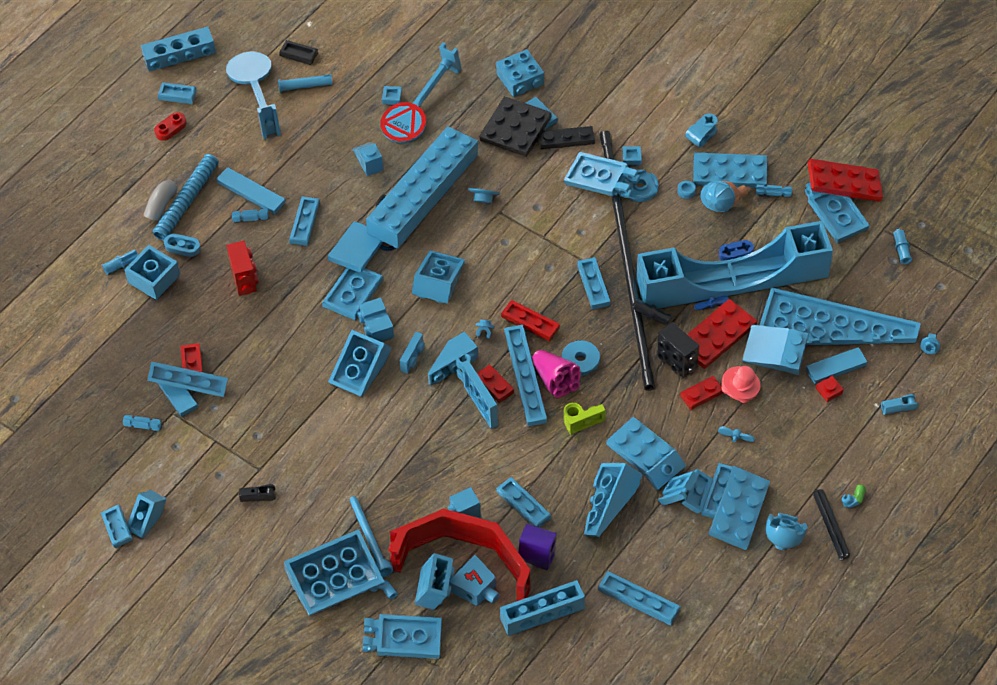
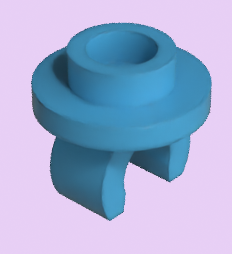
M480 320V323L475 325L479 327L476 335L480 337L481 332L485 330L487 331V338L490 339V329H494L495 326L491 325L489 320Z
M929 333L928 337L921 341L920 347L923 352L935 354L939 351L940 342L936 339L937 334Z

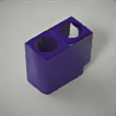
M526 524L519 539L518 553L526 563L548 571L555 556L557 535L554 532Z

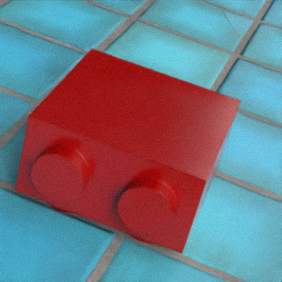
M244 240L227 244L230 268L238 295H248L257 292L256 284L259 283L255 262L252 260L251 248L246 247Z

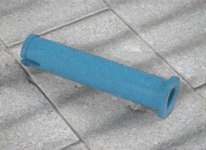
M331 74L281 81L278 79L279 91L282 93V91L332 85Z

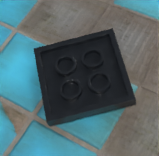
M504 96L480 133L479 139L480 141L527 157L550 121L552 114L544 109Z

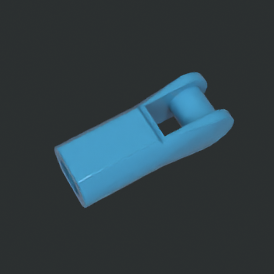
M908 394L900 398L882 401L881 409L883 414L886 415L901 411H912L917 409L919 405L914 400L915 395Z

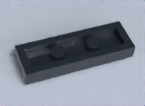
M593 126L546 130L539 137L541 150L595 144Z

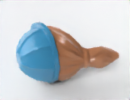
M714 181L703 187L700 197L705 207L716 212H725L733 208L739 198L746 197L751 187L745 185L736 187L732 182Z

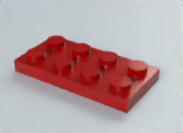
M811 158L807 163L812 191L878 202L883 198L878 169Z
M728 299L687 334L699 345L698 365L706 369L751 330L752 325H757V320L731 299Z

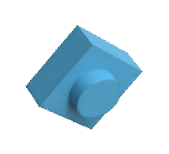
M384 86L382 104L395 105L400 103L402 87Z
M641 146L623 147V162L628 165H641Z

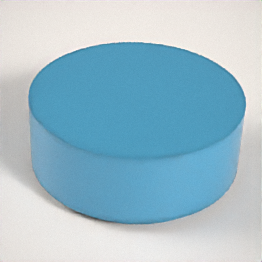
M682 181L678 184L677 193L681 198L690 199L696 193V186L691 181Z

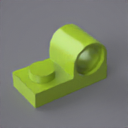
M573 402L564 407V424L570 435L605 421L606 410L602 404L592 406L586 411L579 404Z

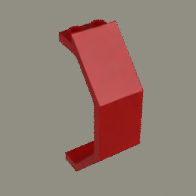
M441 509L389 531L391 540L389 545V552L391 553L390 562L395 572L401 573L407 555L412 549L442 537H449L494 550L517 580V601L529 596L531 590L530 568L498 523Z

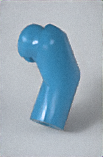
M384 580V584L370 589L373 592H376L377 589L383 590L390 600L394 599L398 594L387 580Z

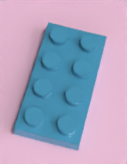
M694 153L693 183L695 186H705L714 181L732 182L736 187L745 185L756 188L758 184L767 186V155Z
M733 466L708 535L746 550L770 481Z

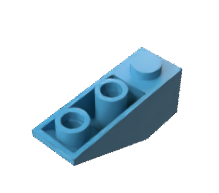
M465 331L447 342L428 372L430 386L436 382H441L451 373L457 372L456 358H459L461 362H465V354H469L471 363L478 358V347Z

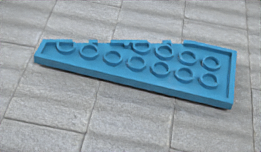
M772 287L760 322V326L789 328L808 333L807 345L916 343L921 325L918 322Z

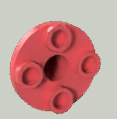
M735 366L729 368L724 373L721 388L724 393L742 403H748L759 393L760 381L752 368L748 366Z

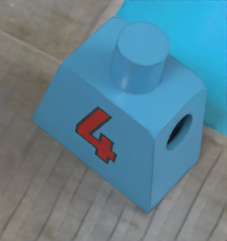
M475 555L449 580V585H451L450 592L474 605H479L484 599L494 604L500 596L494 590L496 587V577Z

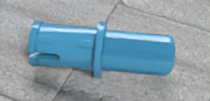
M896 229L893 232L896 243L895 250L898 251L900 263L908 264L912 261L909 251L910 244L906 240L904 230Z
M132 250L120 257L117 255L113 260L102 264V268L106 275L120 268L124 269L125 265L131 263L138 256L136 250Z

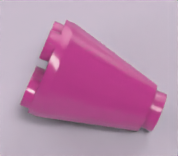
M539 350L535 352L532 357L533 364L548 391L554 397L560 398L579 388L581 371L577 364L547 351Z

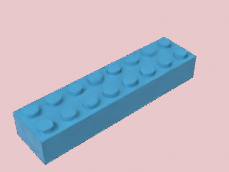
M447 126L366 218L367 234L398 249L478 156V140Z

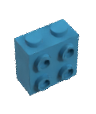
M527 49L496 62V74L513 97L544 84V72Z
M434 553L421 567L415 605L434 610L439 604H442L445 597L449 596L451 591L449 580L454 573V567L452 566L453 558Z

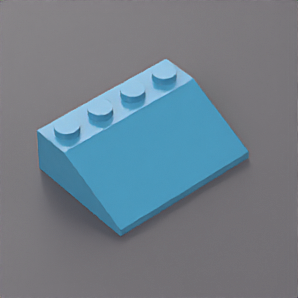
M359 529L284 561L285 572L309 616L384 584V580Z

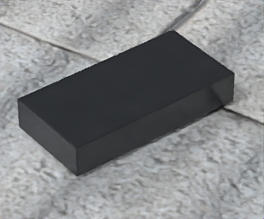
M289 40L285 41L279 51V56L308 65H312L318 55V49Z

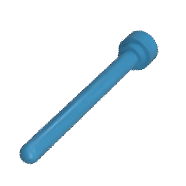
M352 496L350 503L375 557L376 565L381 576L386 577L393 572L391 563L383 558L357 497Z

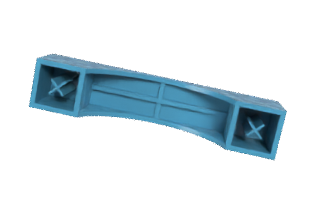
M823 221L785 227L778 237L759 250L730 260L713 262L694 260L682 255L675 247L638 254L637 284L642 301L651 306L655 305L659 309L708 300L711 297L718 298L828 278L833 249Z

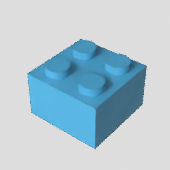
M150 245L124 269L129 284L156 300L180 276L178 262Z

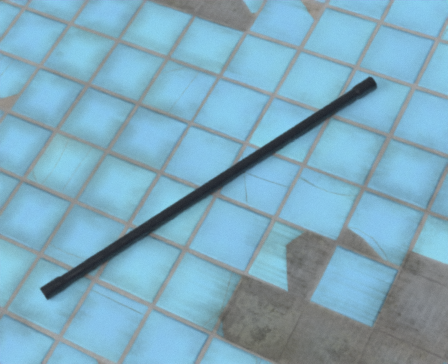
M602 131L600 139L604 157L614 160L611 134L609 131ZM617 193V195L611 197L640 357L644 390L651 391L655 389V381L651 370L642 314L632 310L634 301L637 298L639 299L621 196Z

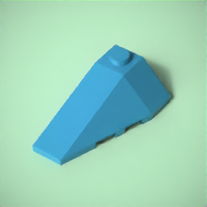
M601 463L593 484L596 491L595 496H592L590 500L593 506L587 515L585 536L599 537L636 492L643 474L626 463Z

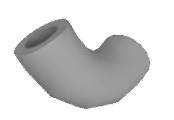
M165 180L155 188L143 214L145 217L155 221L161 220L169 200L178 191L174 181Z

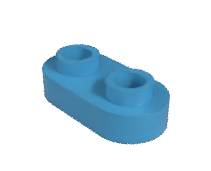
M170 234L164 239L165 249L170 253L193 257L198 255L201 250L200 243L196 238Z

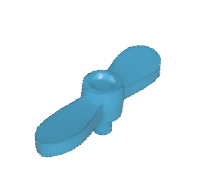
M722 426L718 430L722 435L732 436L733 442H736L739 438L749 442H754L755 440L753 436L743 434L739 429L733 431Z

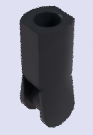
M267 484L258 487L239 488L240 502L273 501L276 499L274 494L275 485Z

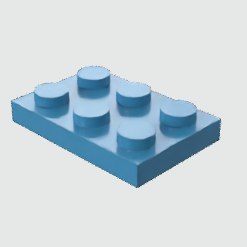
M632 417L606 441L607 446L644 475L669 452L675 450L635 417Z

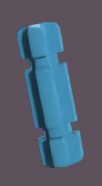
M758 184L756 186V194L791 197L792 187L785 186L782 188V186Z
M257 209L244 210L242 213L240 211L232 212L233 222H241V220L243 222L256 221L258 218H261V220L268 219L267 209H260V211H257Z
M125 415L123 425L127 427L134 425V428H152V430L159 431L161 420L154 418L151 420V418L139 416L133 418L132 415Z

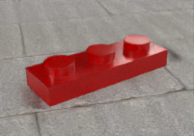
M513 300L501 312L502 318L516 325H523L524 329L548 341H551L560 329L559 323Z

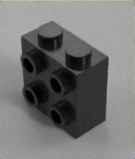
M671 322L658 332L657 355L661 361L670 365L675 373H679L684 378L688 374H693L698 368L699 345L676 324Z

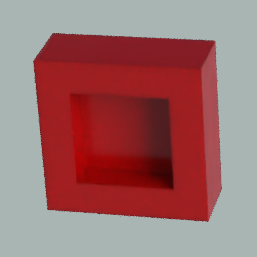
M833 376L816 384L817 391L826 402L842 395L844 391Z

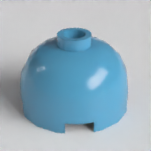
M778 513L777 517H773L770 514L766 523V535L777 549L786 550L787 548H794L803 541L808 528L807 524L798 523L797 517L788 514Z

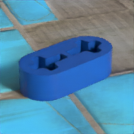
M748 240L725 244L719 249V259L724 261L745 256L753 252L754 246Z

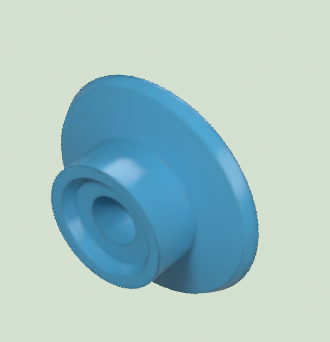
M468 188V191L475 193L474 201L492 203L493 196L500 195L499 192Z

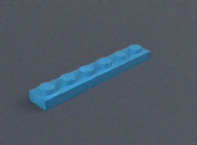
M523 325L504 328L527 425L529 427L547 423V417Z

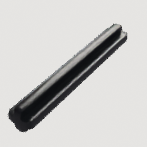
M823 489L816 490L813 496L840 560L848 559L850 552Z

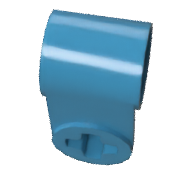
M711 113L703 115L694 125L690 126L685 134V138L699 148L703 147L717 132V117Z

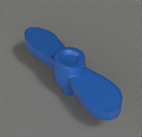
M721 296L716 299L711 297L706 302L695 304L694 308L695 310H703L708 307L713 309L715 305H722L729 298L727 296Z

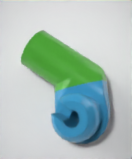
M857 485L854 495L848 494L847 496L845 494L842 497L843 506L852 508L860 505L863 501L866 487Z

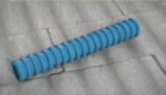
M205 154L187 180V183H185L176 196V199L173 200V203H171L164 216H162L153 229V234L156 238L164 241L165 237L171 234L182 218V215L185 214V211H187L205 182H207L210 174L218 166L219 161L215 156Z

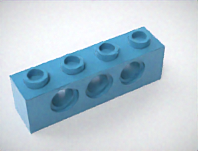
M208 27L141 45L148 72L216 53L214 40Z
M576 580L500 607V619L507 635L510 636L585 609V596Z

